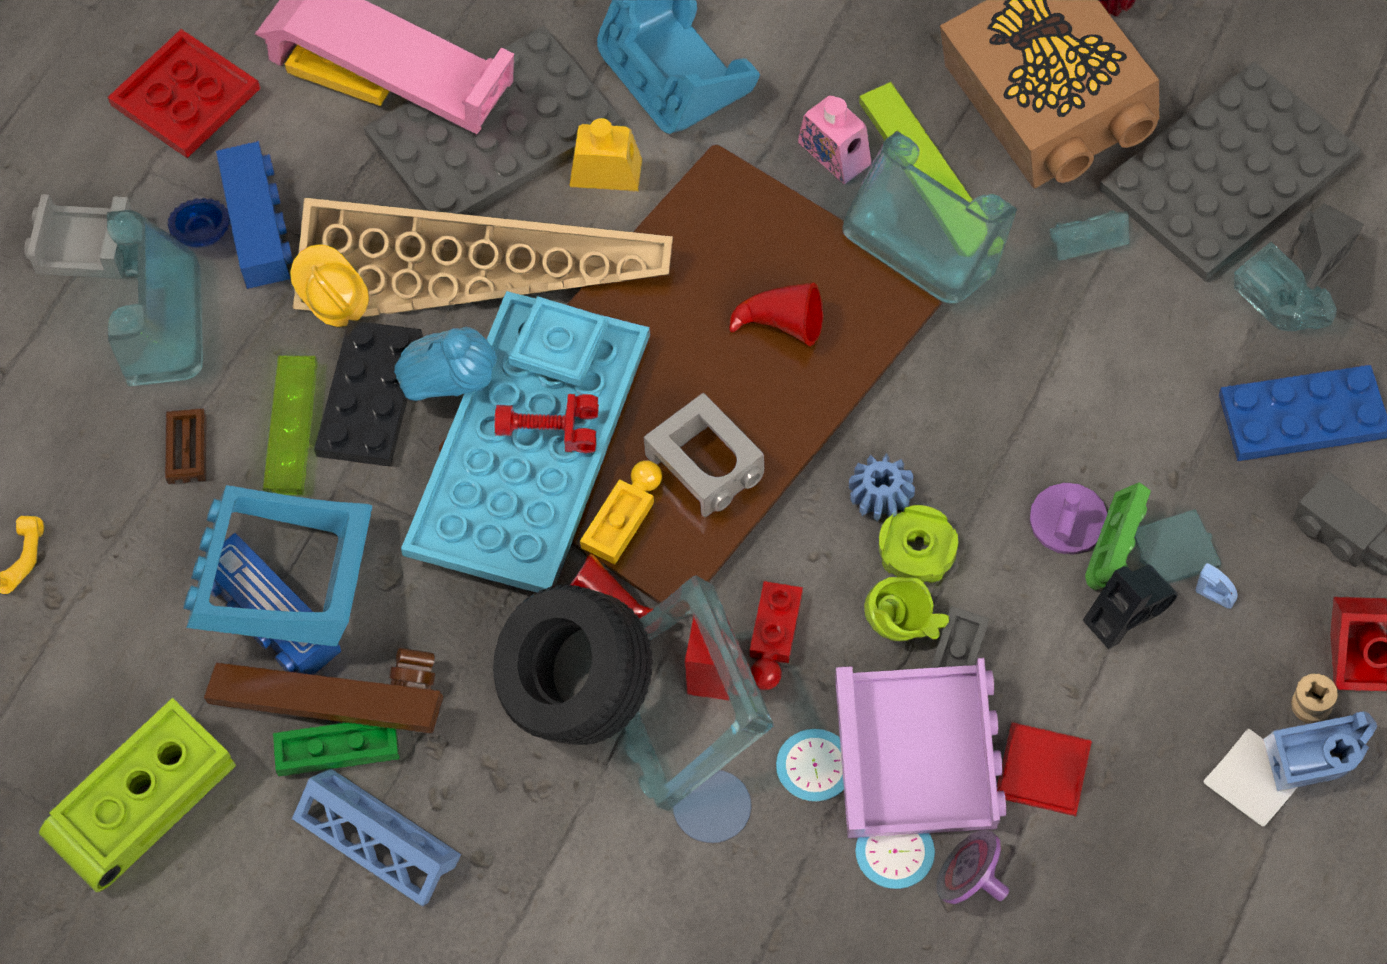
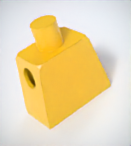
M604 118L596 119L591 124L579 125L570 187L638 191L642 157L631 129L624 126H612L610 121Z

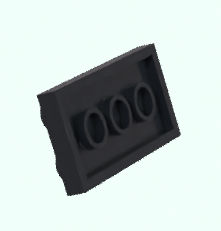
M348 320L314 448L316 457L391 467L408 400L396 379V374L394 373L395 364L401 357L403 350L411 342L423 337L422 329Z

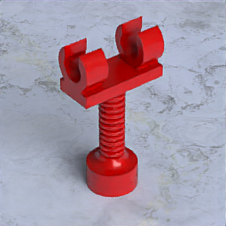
M568 394L567 410L563 416L518 414L513 410L512 405H496L495 436H512L513 430L518 429V427L519 429L523 427V429L535 428L536 430H545V428L546 430H549V428L550 430H553V428L554 430L562 429V431H565V452H573L574 450L579 453H592L596 451V431L589 428L574 430L575 417L581 419H595L598 417V397L591 394L579 396Z

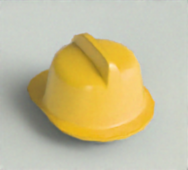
M323 244L309 246L297 255L290 271L291 282L297 294L316 317L325 324L335 327L347 326L348 320L358 321L366 312L368 306V288L361 276L345 257L333 247Z

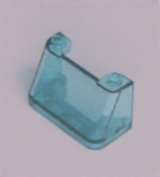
M896 131L882 144L849 207L843 223V233L849 240L937 299L951 304L959 303L995 275L1017 208L995 194L981 195L971 202L960 197L913 166L918 160L919 148L909 137Z
M121 210L107 212L108 233L110 238L119 246L124 258L126 275H138V304L119 307L113 311L108 321V341L128 386L182 381L193 378L200 372L203 365L201 273L196 254L136 211Z

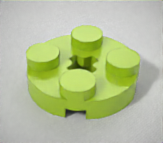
M912 505L904 508V512L898 513L895 517L892 514L883 523L879 534V553L884 569L897 577L918 578L922 582L929 583L938 582L942 579L944 573L952 567L956 559L958 549L956 530H953V527L947 522L948 518L941 511L929 506ZM917 537L924 538V544L928 547L921 551H916L907 543L908 541L915 542Z

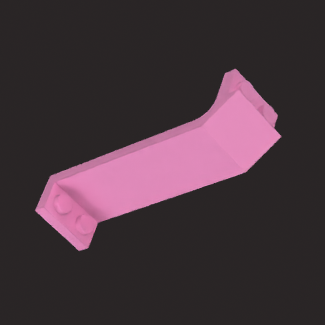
M279 0L255 33V35L265 39L269 61L279 66L284 63L298 44L477 135L481 130L482 123L507 86L510 87L513 83V53L501 48L494 59L489 58L486 61L366 0Z

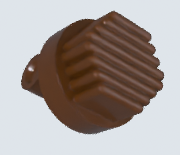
M398 648L396 667H391L389 679H391V685L431 689L436 673H431L435 659L434 653Z

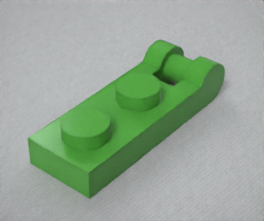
M1140 482L1114 494L1085 574L1086 582L1093 590L1104 588L1115 570L1125 565L1127 566L1126 559L1135 546L1136 540L1134 537L1139 523L1146 515V503L1151 492L1150 489Z

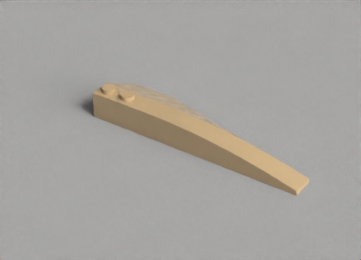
M304 198L299 253L309 246L321 244L333 247L341 253L361 276L368 288L369 302L366 312L362 316L369 317L380 315V313L392 314L504 298L506 291L526 295L668 275L673 237ZM295 290L293 309L311 311Z

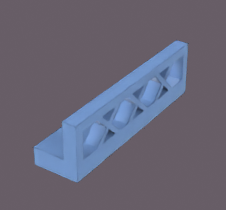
M332 769L309 778L292 817L294 821L421 906L429 903L441 875L454 869L461 856L460 853ZM314 799L324 805L329 821L320 822L308 814ZM350 822L356 826L361 842L353 844L345 839L341 823ZM381 843L389 848L394 864L386 866L378 861L373 845ZM414 865L428 874L422 889L411 883L406 867Z

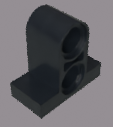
M1125 565L1115 570L1082 621L1110 649L1121 642L1128 630L1157 617L1167 610L1177 599L1178 593L1152 565H1145L1133 572Z

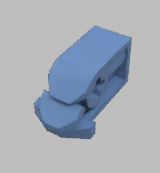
M1362 711L1346 717L1276 730L1270 733L1263 740L1277 791L1335 780L1355 769L1369 748L1365 744L1377 728V724L1372 716ZM1333 750L1337 754L1341 753L1343 760L1340 761L1339 757H1331L1330 751Z

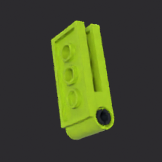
M172 697L49 812L50 816L41 826L39 835L95 892H100L114 883L217 785L236 764L230 758L229 752ZM181 756L177 763L167 765L171 758ZM151 784L145 793L137 794L140 787Z

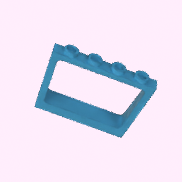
M226 485L220 500L213 499L206 521L214 524L212 528H205L199 545V550L205 551L206 554L205 558L198 556L192 572L191 579L197 580L198 584L197 587L190 586L184 602L183 609L190 611L186 628L336 647L349 623L373 505L309 499ZM238 512L328 531L338 536L323 612L246 609L215 606L210 603L209 598L231 513Z

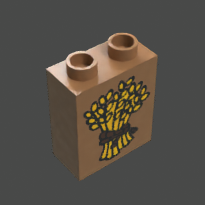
M986 0L940 25L946 68L1033 189L1053 178L1060 183L1076 179L1091 166L1094 155L1116 143L1125 148L1135 146L1145 140L1157 126V120H1159V79L1099 0Z

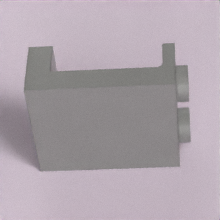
M41 194L39 206L34 207L32 212L31 237H27L24 246L25 257L30 260L35 273L122 279L136 219L128 197H113L111 208L57 206L53 204L49 194Z

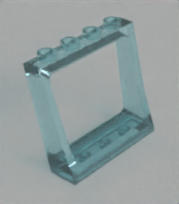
M696 575L690 578L656 608L643 616L640 622L643 623L644 630H646L648 639L651 641L693 613L734 708L736 720L711 746L669 782H667L639 711L629 721V724L625 727L629 740L624 742V747L631 760L635 763L639 762L644 775L638 778L640 787L648 798H654L657 807L667 811L774 727V723L714 586Z

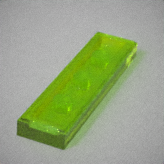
M278 356L263 482L264 492L283 495L304 494L318 365L316 356Z

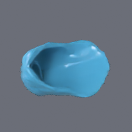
M467 326L459 329L453 328L448 331L429 334L411 342L401 353V357L395 364L394 373L400 383V389H402L404 395L409 400L420 401L431 397L459 396L481 390L489 384L492 368L497 360L496 352L488 340L477 330Z

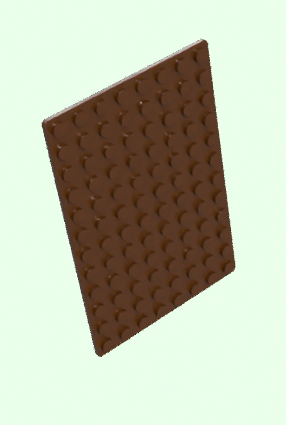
M712 145L633 231L634 233L673 237L669 274L583 286L567 304L584 311L646 326L650 329L649 340L573 538L572 545L588 556L591 554L581 548L580 540L619 479L632 485L631 472L633 467L641 461H650L645 456L644 436L702 393L764 454V474L761 480L752 488L742 489L733 497V500L726 508L721 511L715 510L706 518L701 514V502L660 462L657 465L662 472L661 483L656 489L647 491V493L653 495L654 504L617 563H610L595 555L605 568L675 615H681L686 611L950 294V286L941 279L720 145ZM810 282L817 284L822 298L824 316L823 328L814 345L808 346L778 328L755 322L743 324L733 333L729 331L732 312L741 302L755 294L789 285ZM709 427L680 447L709 476H725L732 472L737 463V458L733 451ZM446 438L439 445V452H441Z

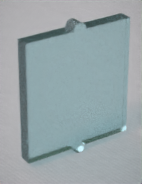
M1196 509L1137 528L1134 538L1141 554L1140 562L1145 565H1152L1169 584L1200 574L1206 563L1211 564L1215 568L1221 567L1220 559L1211 543L1212 534L1206 532Z

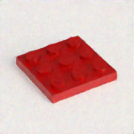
M180 29L108 96V100L113 108L188 158L260 90V85L257 79Z

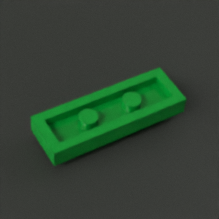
M347 722L273 733L275 770L278 777L400 759L397 729Z

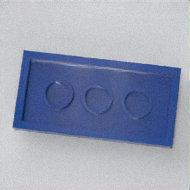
M1371 365L1220 388L1219 398L1237 461L1387 439V414Z

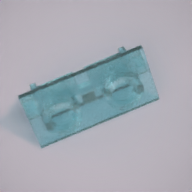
M1110 210L1107 214L1087 218V221L1084 222L1078 220L1065 224L1056 223L1055 228L1050 229V237L1053 243L1057 242L1058 261L1129 244L1128 212L1116 213L1114 210Z

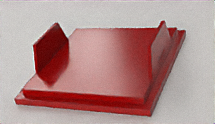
M1012 722L997 791H1004L1005 800L1076 816L1092 740Z

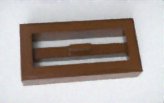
M204 408L166 411L165 479L167 483L176 484V480L181 479L183 483H189L192 478H197L199 482L206 481V412ZM196 418V468H191V419ZM176 420H182V469H176Z

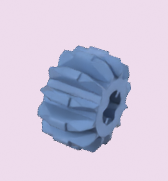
M886 453L882 461L877 462L870 454L867 459V465L857 463L854 475L849 478V489L852 491L850 493L852 505H860L859 512L862 516L871 511L874 512V519L877 522L882 514L885 513L889 517L892 514L895 517L897 510L904 511V508L909 507V500L915 495V487L912 484V471L904 470L902 459L890 463V457Z

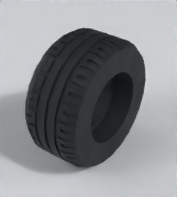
M556 585L539 590L538 593L535 592L530 598L528 597L523 603H520L507 619L499 634L494 652L493 677L495 689L506 714L510 716L511 720L519 728L524 729L528 734L565 744H595L598 741L601 742L611 738L615 733H619L640 710L651 683L652 649H650L651 644L648 634L644 630V625L627 604L613 596L575 585ZM583 629L589 639L592 650L590 674L582 689L574 697L564 702L554 682L555 659L566 639L573 633Z

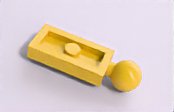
M641 461L633 467L631 472L632 485L619 479L581 538L580 545L582 549L610 563H617L654 504L653 495L647 493V491H652L659 486L662 480V472L660 467L652 461Z

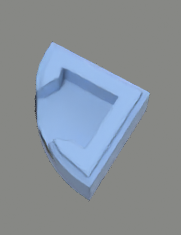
M1206 563L1200 573L1195 591L1227 609H1231L1238 597L1234 584L1220 570Z

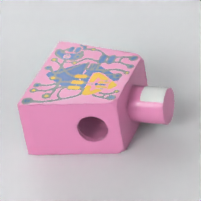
M828 96L806 112L803 117L798 143L843 184H846L871 165L867 127L863 121L847 108L846 102L843 99Z

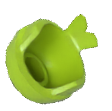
M888 577L876 583L865 599L864 611L867 622L880 636L892 641H906L926 636L931 639H938L940 636L938 629L945 628L949 623L948 615L932 614L934 607L932 596L925 584L918 578Z

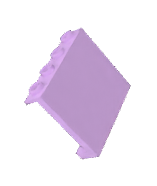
M978 658L976 665L862 673H853L852 667H836L835 685L848 838L997 829L1000 816H1006V800L1004 791H997L996 776L1002 775V760L1000 750L993 751L992 735H998V720L996 710L989 711L988 695H994V679L992 670L985 671L984 658Z

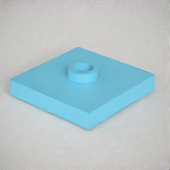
M537 296L508 357L509 364L581 387L608 328V318Z

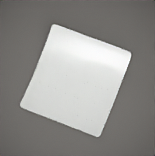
M1250 729L1245 731L1227 755L1204 779V783L1261 826H1265L1297 789L1295 787L1277 791L1264 740Z

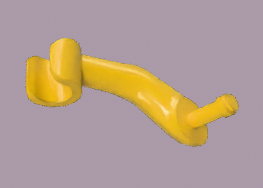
M20 516L16 520L18 536H24L23 551L20 558L5 571L0 572L1 594L11 593L34 568L37 560L38 540L44 532V523L41 518L36 516Z

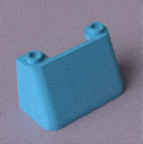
M612 0L597 37L599 53L665 133L670 134L685 130L747 95L754 89L761 74L747 59L739 58L733 60L727 68L691 26L697 11L696 0Z

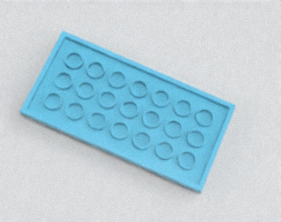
M506 291L487 337L488 342L496 352L497 359L496 364L492 368L491 380L485 388L464 394L401 551L403 556L538 593L539 590L547 589L557 584L649 340L650 329L646 326L607 317L609 322L608 328L583 383L579 387L509 364L508 357L536 298ZM568 394H575V396L591 394L598 397V417L595 419L575 417L574 430L589 428L596 431V451L592 453H579L574 450L573 452H565V431H562V429L554 430L553 428V430H550L549 428V430H546L545 428V430H536L535 428L523 429L522 427V429H519L518 427V429L513 430L512 436H495L496 405H512L513 410L518 414L563 416L567 410Z

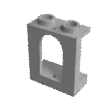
M704 393L644 436L645 456L656 464L662 462L701 502V514L705 518L715 510L721 511L726 508L737 493L744 488L749 489L755 486L764 474V454ZM709 427L733 451L737 458V463L732 472L725 476H709L680 447Z

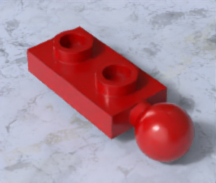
M766 581L763 583L750 645V657L758 658L751 666L750 679L754 686L761 690H770L779 684L782 671L777 662L789 664L803 596V587Z

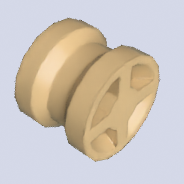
M1309 674L1303 677L1298 682L1291 701L1295 716L1309 724L1325 721L1330 716L1332 708L1336 703L1338 697L1337 688L1332 680L1321 674ZM1312 692L1318 694L1319 696H1322L1323 698H1317L1316 696H1313Z

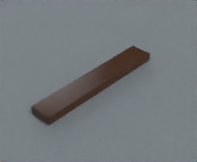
M224 663L215 664L204 695V699L210 705L432 734L444 698L439 690Z

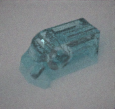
M1272 242L1267 244L1234 272V288L1273 326L1280 330L1296 331L1307 328L1319 329L1328 327L1333 323L1337 315V308L1330 293L1325 288L1321 289L1319 286L1314 290L1307 287L1303 271Z

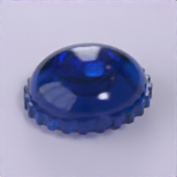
M195 198L194 200H187L186 203H181L179 207H175L174 211L170 213L167 226L170 235L178 243L192 248H203L213 245L223 237L228 230V226H230L228 208H225L224 204H220V201H214L212 198Z

